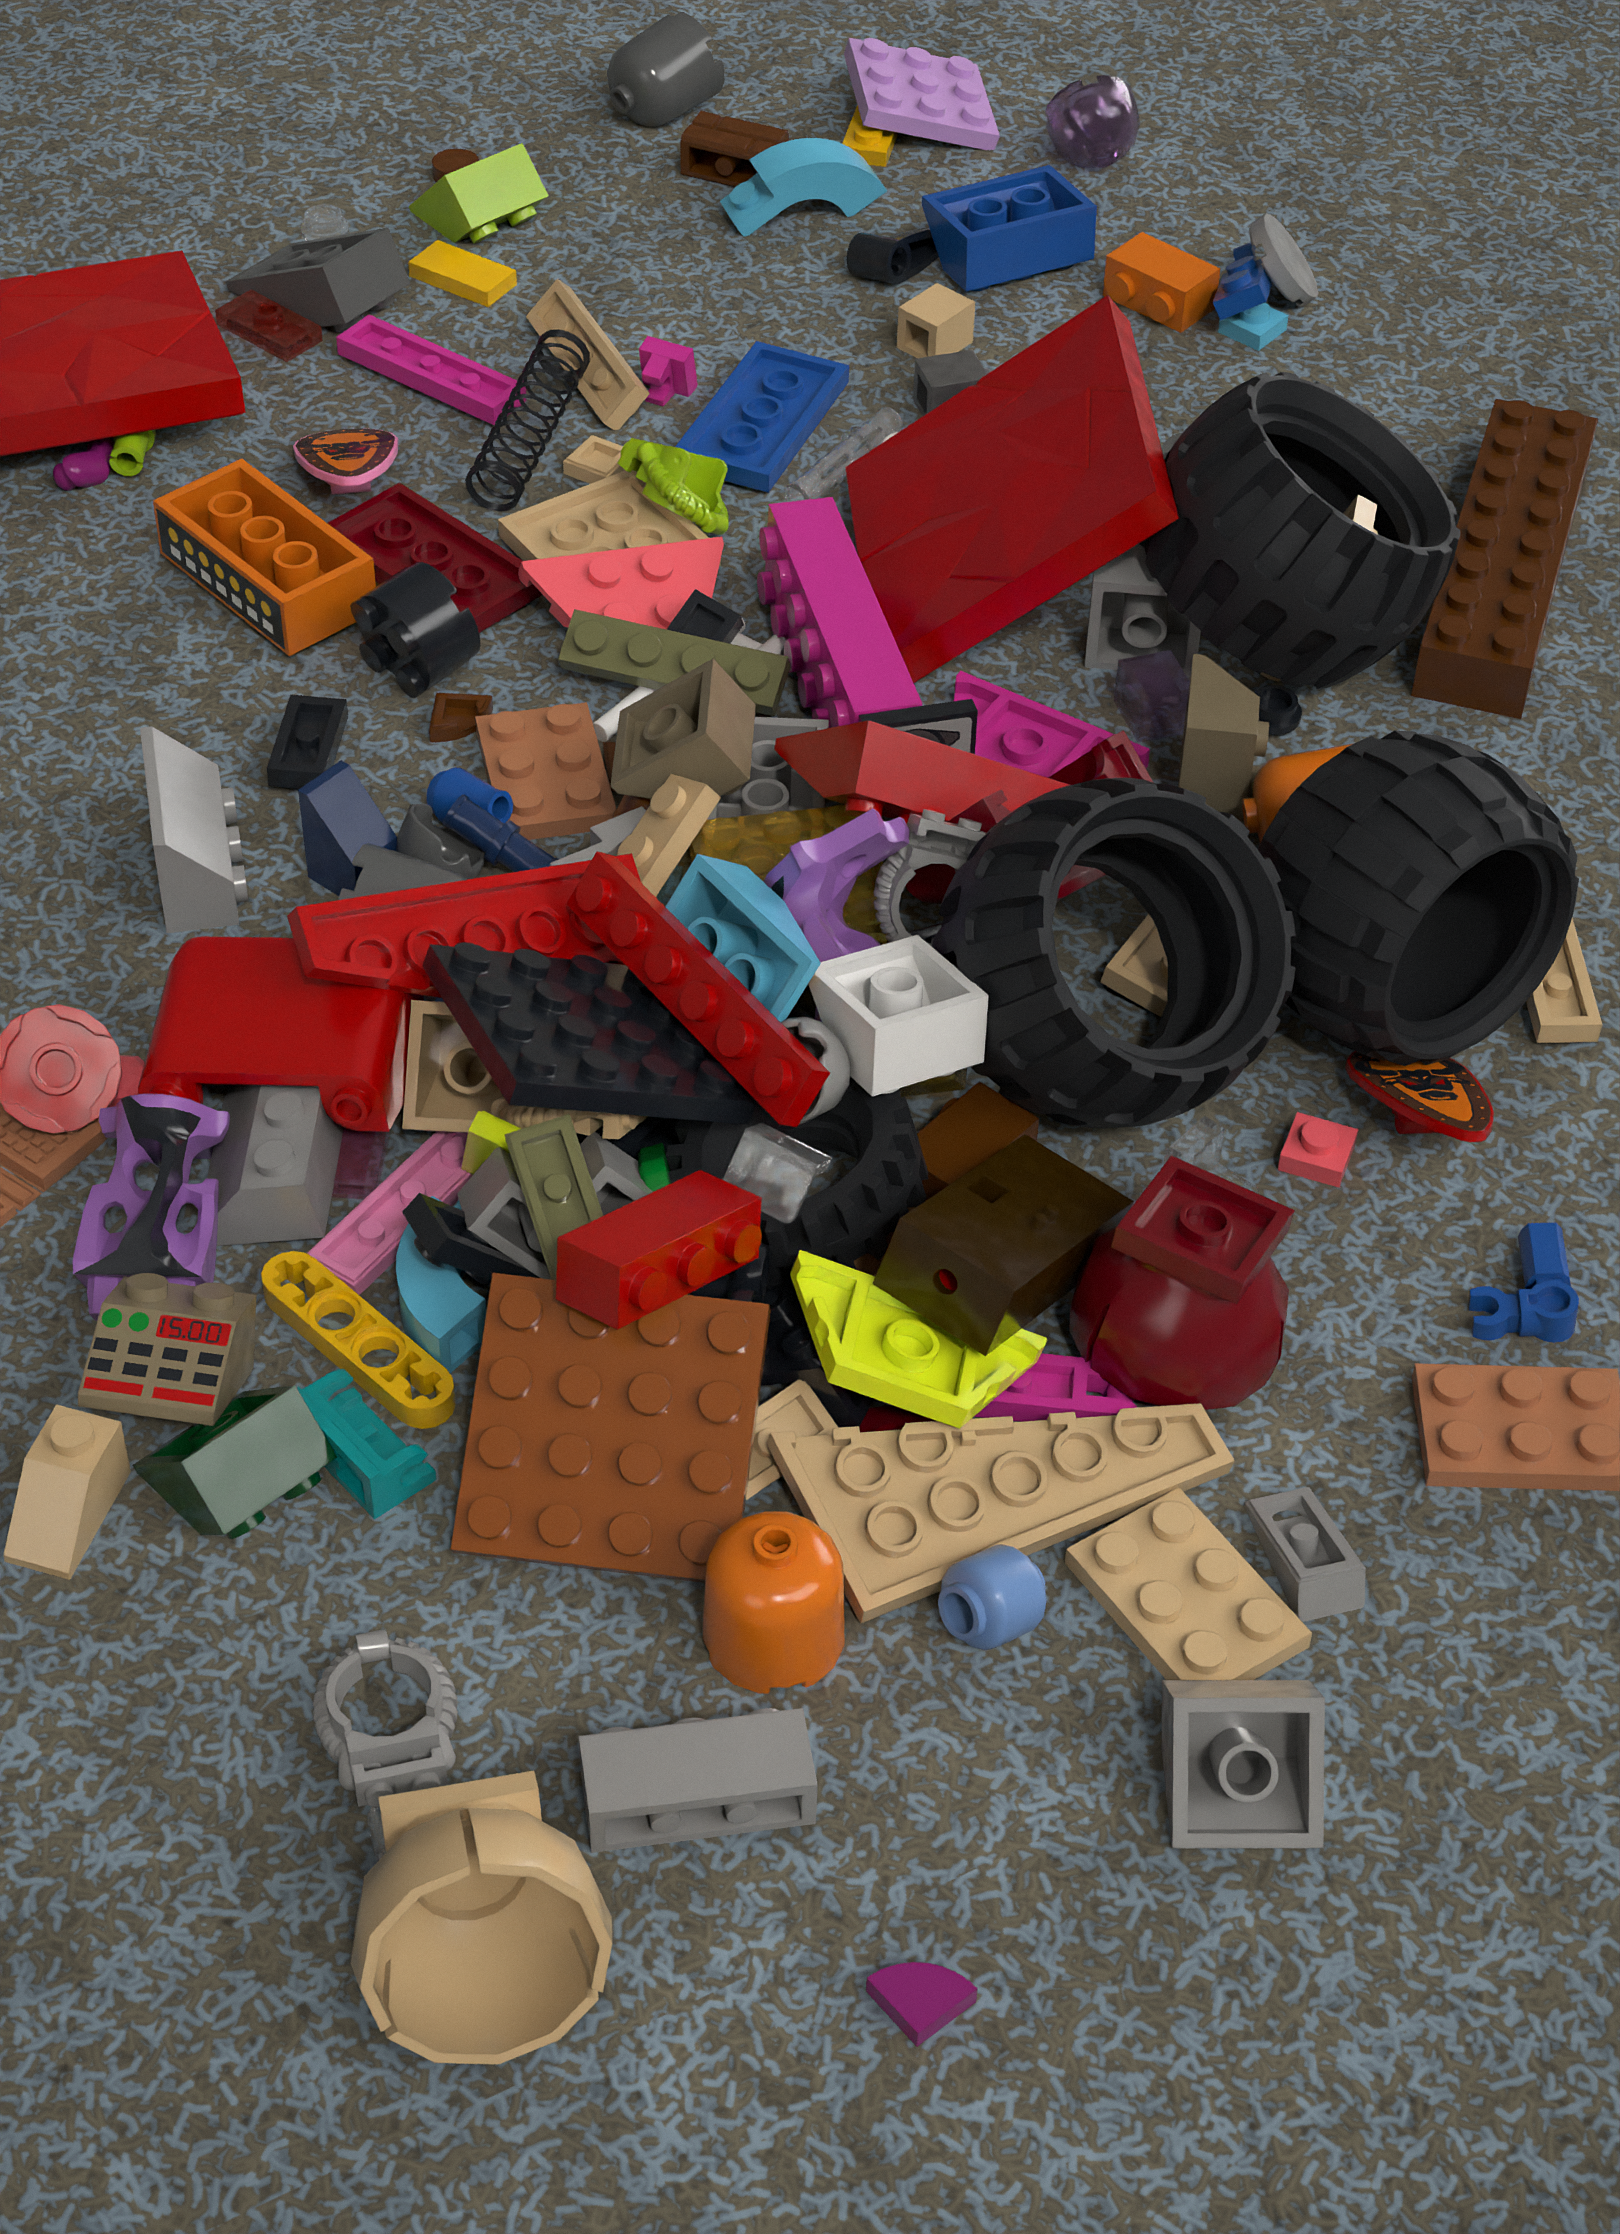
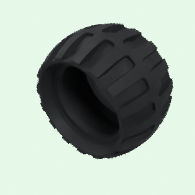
M1266 372L1222 395L1185 429L1172 446L1164 460L1179 518L1139 544L1145 549V564L1152 578L1157 579L1166 592L1167 600L1179 614H1184L1201 631V635L1214 646L1223 648L1241 660V664L1259 674L1263 672L1278 678L1283 684L1298 688L1304 685H1314L1316 689H1324L1351 678L1381 660L1404 641L1420 623L1442 588L1453 563L1460 537V530L1455 525L1458 514L1453 502L1447 499L1440 486L1441 482L1432 469L1424 465L1411 450L1412 447L1400 435L1389 430L1369 410L1358 403L1354 404L1335 393L1334 389L1316 381L1313 383L1300 379L1296 374L1280 372L1275 376H1270ZM1357 495L1377 504L1373 528L1378 531V534L1366 529L1343 514Z
M1107 778L1065 786L1045 793L1020 806L992 827L973 847L966 863L960 867L951 880L939 910V915L944 917L941 929L936 933L932 943V947L953 964L972 983H975L989 995L984 1062L970 1066L974 1072L987 1076L1000 1087L999 1094L1027 1111L1045 1114L1055 1121L1068 1125L1100 1129L1143 1126L1173 1118L1208 1101L1233 1083L1243 1069L1259 1056L1273 1036L1281 1021L1276 1015L1292 992L1296 970L1295 967L1290 966L1291 941L1296 937L1292 911H1286L1277 885L1281 878L1269 857H1262L1258 849L1247 837L1250 831L1237 818L1229 813L1218 812L1205 804L1206 797L1175 785L1155 784L1136 778ZM1073 865L1096 868L1130 889L1153 919L1168 962L1167 1004L1154 1037L1144 1047L1110 1036L1078 1006L1059 970L1052 922L1060 884Z

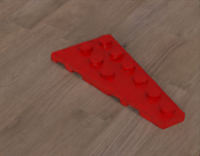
M632 853L615 856L641 882ZM591 860L298 906L287 915L305 977L438 998L442 997L422 967L430 944L455 947L457 943L467 942L479 945L489 951L514 953L517 949H530L546 957L572 959L576 955H586L594 957L603 963L625 965L566 904Z

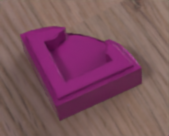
M909 1962L892 1965L873 1973L866 1980V1992L916 2047L976 2003L978 1988L969 1980L953 1970L930 1963Z

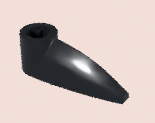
M927 227L897 233L890 237L864 232L858 233L849 244L846 261L847 268L854 277L899 284L923 271L939 256L930 229Z

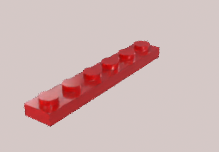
M596 851L566 904L778 1124L797 1127L827 1080L830 1072L614 855Z

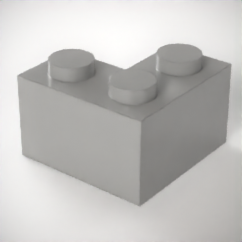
M596 1132L587 1136L580 1144L603 1216L653 1192L640 1177L638 1161L608 1140L602 1139V1136ZM498 1147L457 1193L461 1208L465 1212L467 1229L540 1278L551 1279L511 1155L501 1147Z

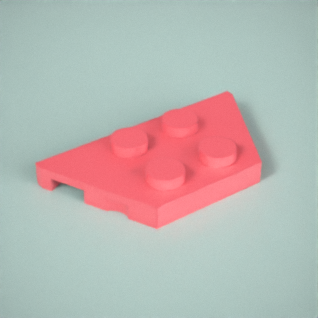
M721 536L521 561L518 575L520 581L526 587L533 584L551 603L549 612L564 627H569L574 609L667 629L695 589L712 598L724 541Z

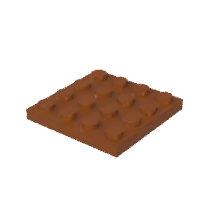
M492 1273L450 1550L458 1554L705 1583L706 1563L719 1535L735 1522L744 1518L771 1311L770 1305L684 1295L617 1330L556 1300V1280Z

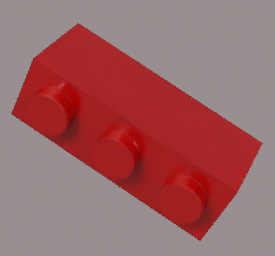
M698 1170L557 1237L556 1300L618 1330L758 1259L762 1238L760 1230L762 1197L707 1172Z

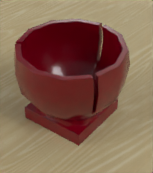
M1171 1155L1120 1223L1095 1240L1080 1270L1071 1303L1069 1331L1082 1358H1084L1085 1362L1091 1360V1369L1129 1398L1158 1406L1201 1403L1205 1410L1234 1407L1261 1389L1270 1379L1281 1358L1289 1289L1272 1261L1271 1255L1289 1231L1295 1210Z

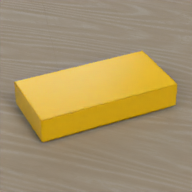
M436 240L408 262L409 277L486 307L491 306L517 285L515 269L440 240Z

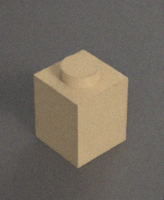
M939 283L929 287L898 308L897 348L916 358L959 352L973 342L975 301Z

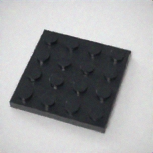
M467 942L457 943L455 947L429 945L422 967L509 1105L749 1124L757 1103L756 1100L626 965L603 963L594 957L586 955H576L572 959L546 957L530 949H517L514 953L489 951L479 945Z

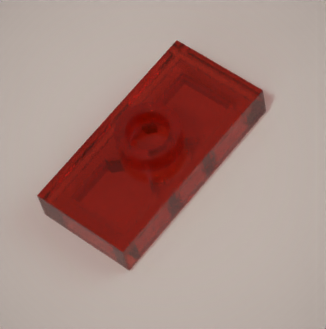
M252 289L215 310L218 326L285 362H289L323 341L320 325Z

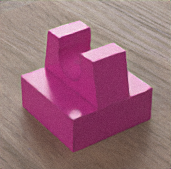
M647 336L639 348L643 384L650 386L648 390L650 394L645 401L664 407L675 393L689 397L698 386L693 348Z

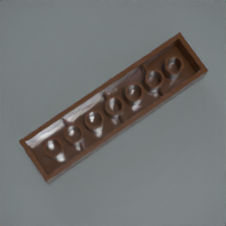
M1495 398L1457 524V528L1460 530V537L1454 560L1447 578L1434 600L1420 646L1411 696L1518 719L1522 718L1586 476L1599 418L1584 416L1574 410L1558 411L1532 406L1522 400L1506 401Z

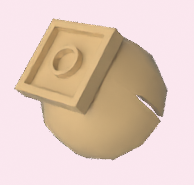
M535 1771L378 1797L386 1853L364 1876L355 1924L351 1966L359 1988L380 2032L385 2031L387 2039L434 2063L501 2064L559 2041L599 2000L598 1991L603 1992L612 1948V1917L575 1841L542 1821Z

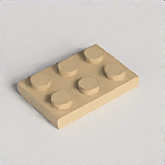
M1179 1487L1066 1548L1065 1564L1166 1680H1254L1310 1646L1312 1632Z

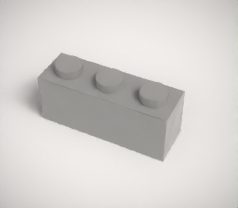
M764 1708L743 1716L711 1720L686 1718L671 1725L640 1729L613 1727L605 1729L598 1734L579 1736L580 1774L591 1853L816 1824L818 1784L803 1708L783 1711Z

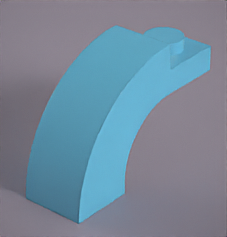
M802 138L782 142L749 159L758 173L746 182L737 185L729 195L720 200V203L742 236H749L794 203L808 199L827 200L841 208L847 217H852L887 192V189L866 160L850 147L829 139Z
M458 1200L454 1207L462 1210ZM408 1223L399 1242L396 1255V1276L402 1326L409 1338L451 1373L482 1345L486 1319V1300L463 1282L462 1277L466 1271L448 1264L444 1268H440L424 1258L415 1247L414 1240L417 1236Z

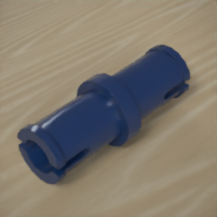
M465 794L455 801L443 820L442 825L444 827L450 828L485 852L484 859L493 866L501 863L512 872L549 867L550 863L559 860L519 834L520 826L511 820L503 823L471 801L470 797Z

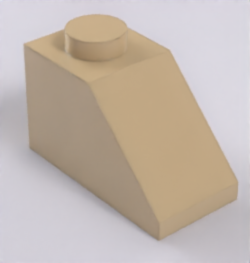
M56 1404L24 1459L3 1554L5 1562L61 1578L71 1579L131 1472L120 1421Z

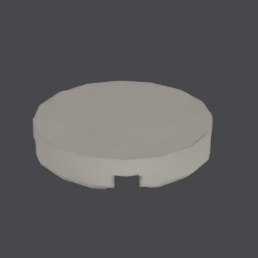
M1267 213L1253 221L1249 227L1251 243L1255 247L1262 244L1264 248V256L1261 257L1262 266L1281 294L1287 300L1293 303L1296 302V305L1299 307H1303L1316 299L1318 288L1311 268L1298 245L1284 226L1274 216Z

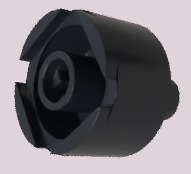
M416 562L412 566L403 568L350 605L352 615L358 623L364 642L359 646L364 661L377 673L385 668L393 673L400 688L411 698L418 697L463 666L480 650L479 630L469 608H466L459 612L450 596L458 591L436 568L424 562Z

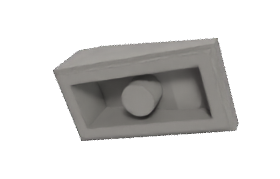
M1310 1487L1244 1502L1246 1512L1292 1611L1302 1622L1364 1607L1366 1568ZM1286 1510L1295 1511L1302 1515L1280 1521H1274L1272 1518L1276 1513Z

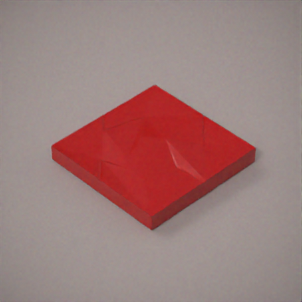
M182 250L44 272L36 276L26 275L0 280V457L246 413L241 376Z
M1109 295L1100 299L980 378L976 385L968 386L845 467L857 554L913 683L1179 518L1131 324Z

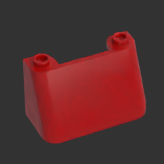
M211 936L190 938L181 945L169 965L138 1085V1094L173 1095L203 1104L201 1083L318 1086L323 1107L327 1115L335 1123L351 1130L389 1132L404 1105L411 1000L424 1001V996L305 977L294 938Z

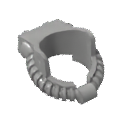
M923 809L922 816L910 814L907 822L910 830L909 844L887 858L880 867L874 888V896L877 897L874 900V909L878 910L876 918L878 922H881L880 929L882 933L887 934L886 939L889 943L912 936L906 931L900 920L899 902L907 882L916 874L914 870L929 864H948L957 872L966 863L973 847L986 834L980 830L982 823L965 818H959L958 824L944 821L945 814L928 809ZM934 937L931 940V944L928 943L930 946H932Z
M386 1629L355 1635L356 1646L353 1649L348 1647L343 1650L341 1657L336 1656L331 1661L330 1666L326 1667L322 1673V1679L318 1682L313 1701L315 1729L325 1750L338 1763V1780L341 1786L346 1790L355 1791L358 1807L364 1805L380 1807L378 1797L448 1785L446 1771L453 1767L456 1759L449 1738L452 1737L458 1714L456 1689L448 1671L442 1666L441 1661L436 1656H432L428 1649L425 1647L420 1648L419 1644L413 1641H409L407 1644L403 1638L397 1637L393 1641L388 1638ZM391 1658L394 1672L411 1677L426 1690L428 1694V1701L425 1705L427 1715L410 1729L394 1736H370L353 1731L351 1720L340 1711L347 1692L355 1683L363 1678L361 1664Z

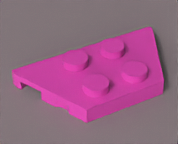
M961 670L956 675L954 701L972 699L978 710L975 755L1048 778L1092 750V747L1115 735ZM1130 741L1143 765L1147 768L1150 749Z

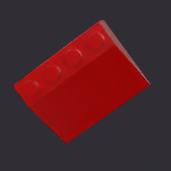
M869 720L776 738L774 750L823 798L846 804L845 813L853 817H858L874 808L879 812L880 816L892 819L901 817L907 824L911 813L922 816L923 809H928L945 814L944 821L947 822L981 799L1001 789L1008 799L1001 805L1013 812L1025 803L1045 793L1070 786L1066 783Z

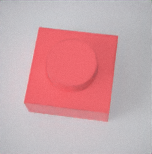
M1297 1112L1280 1154L1278 1170L1340 1187L1356 1144L1359 1129Z

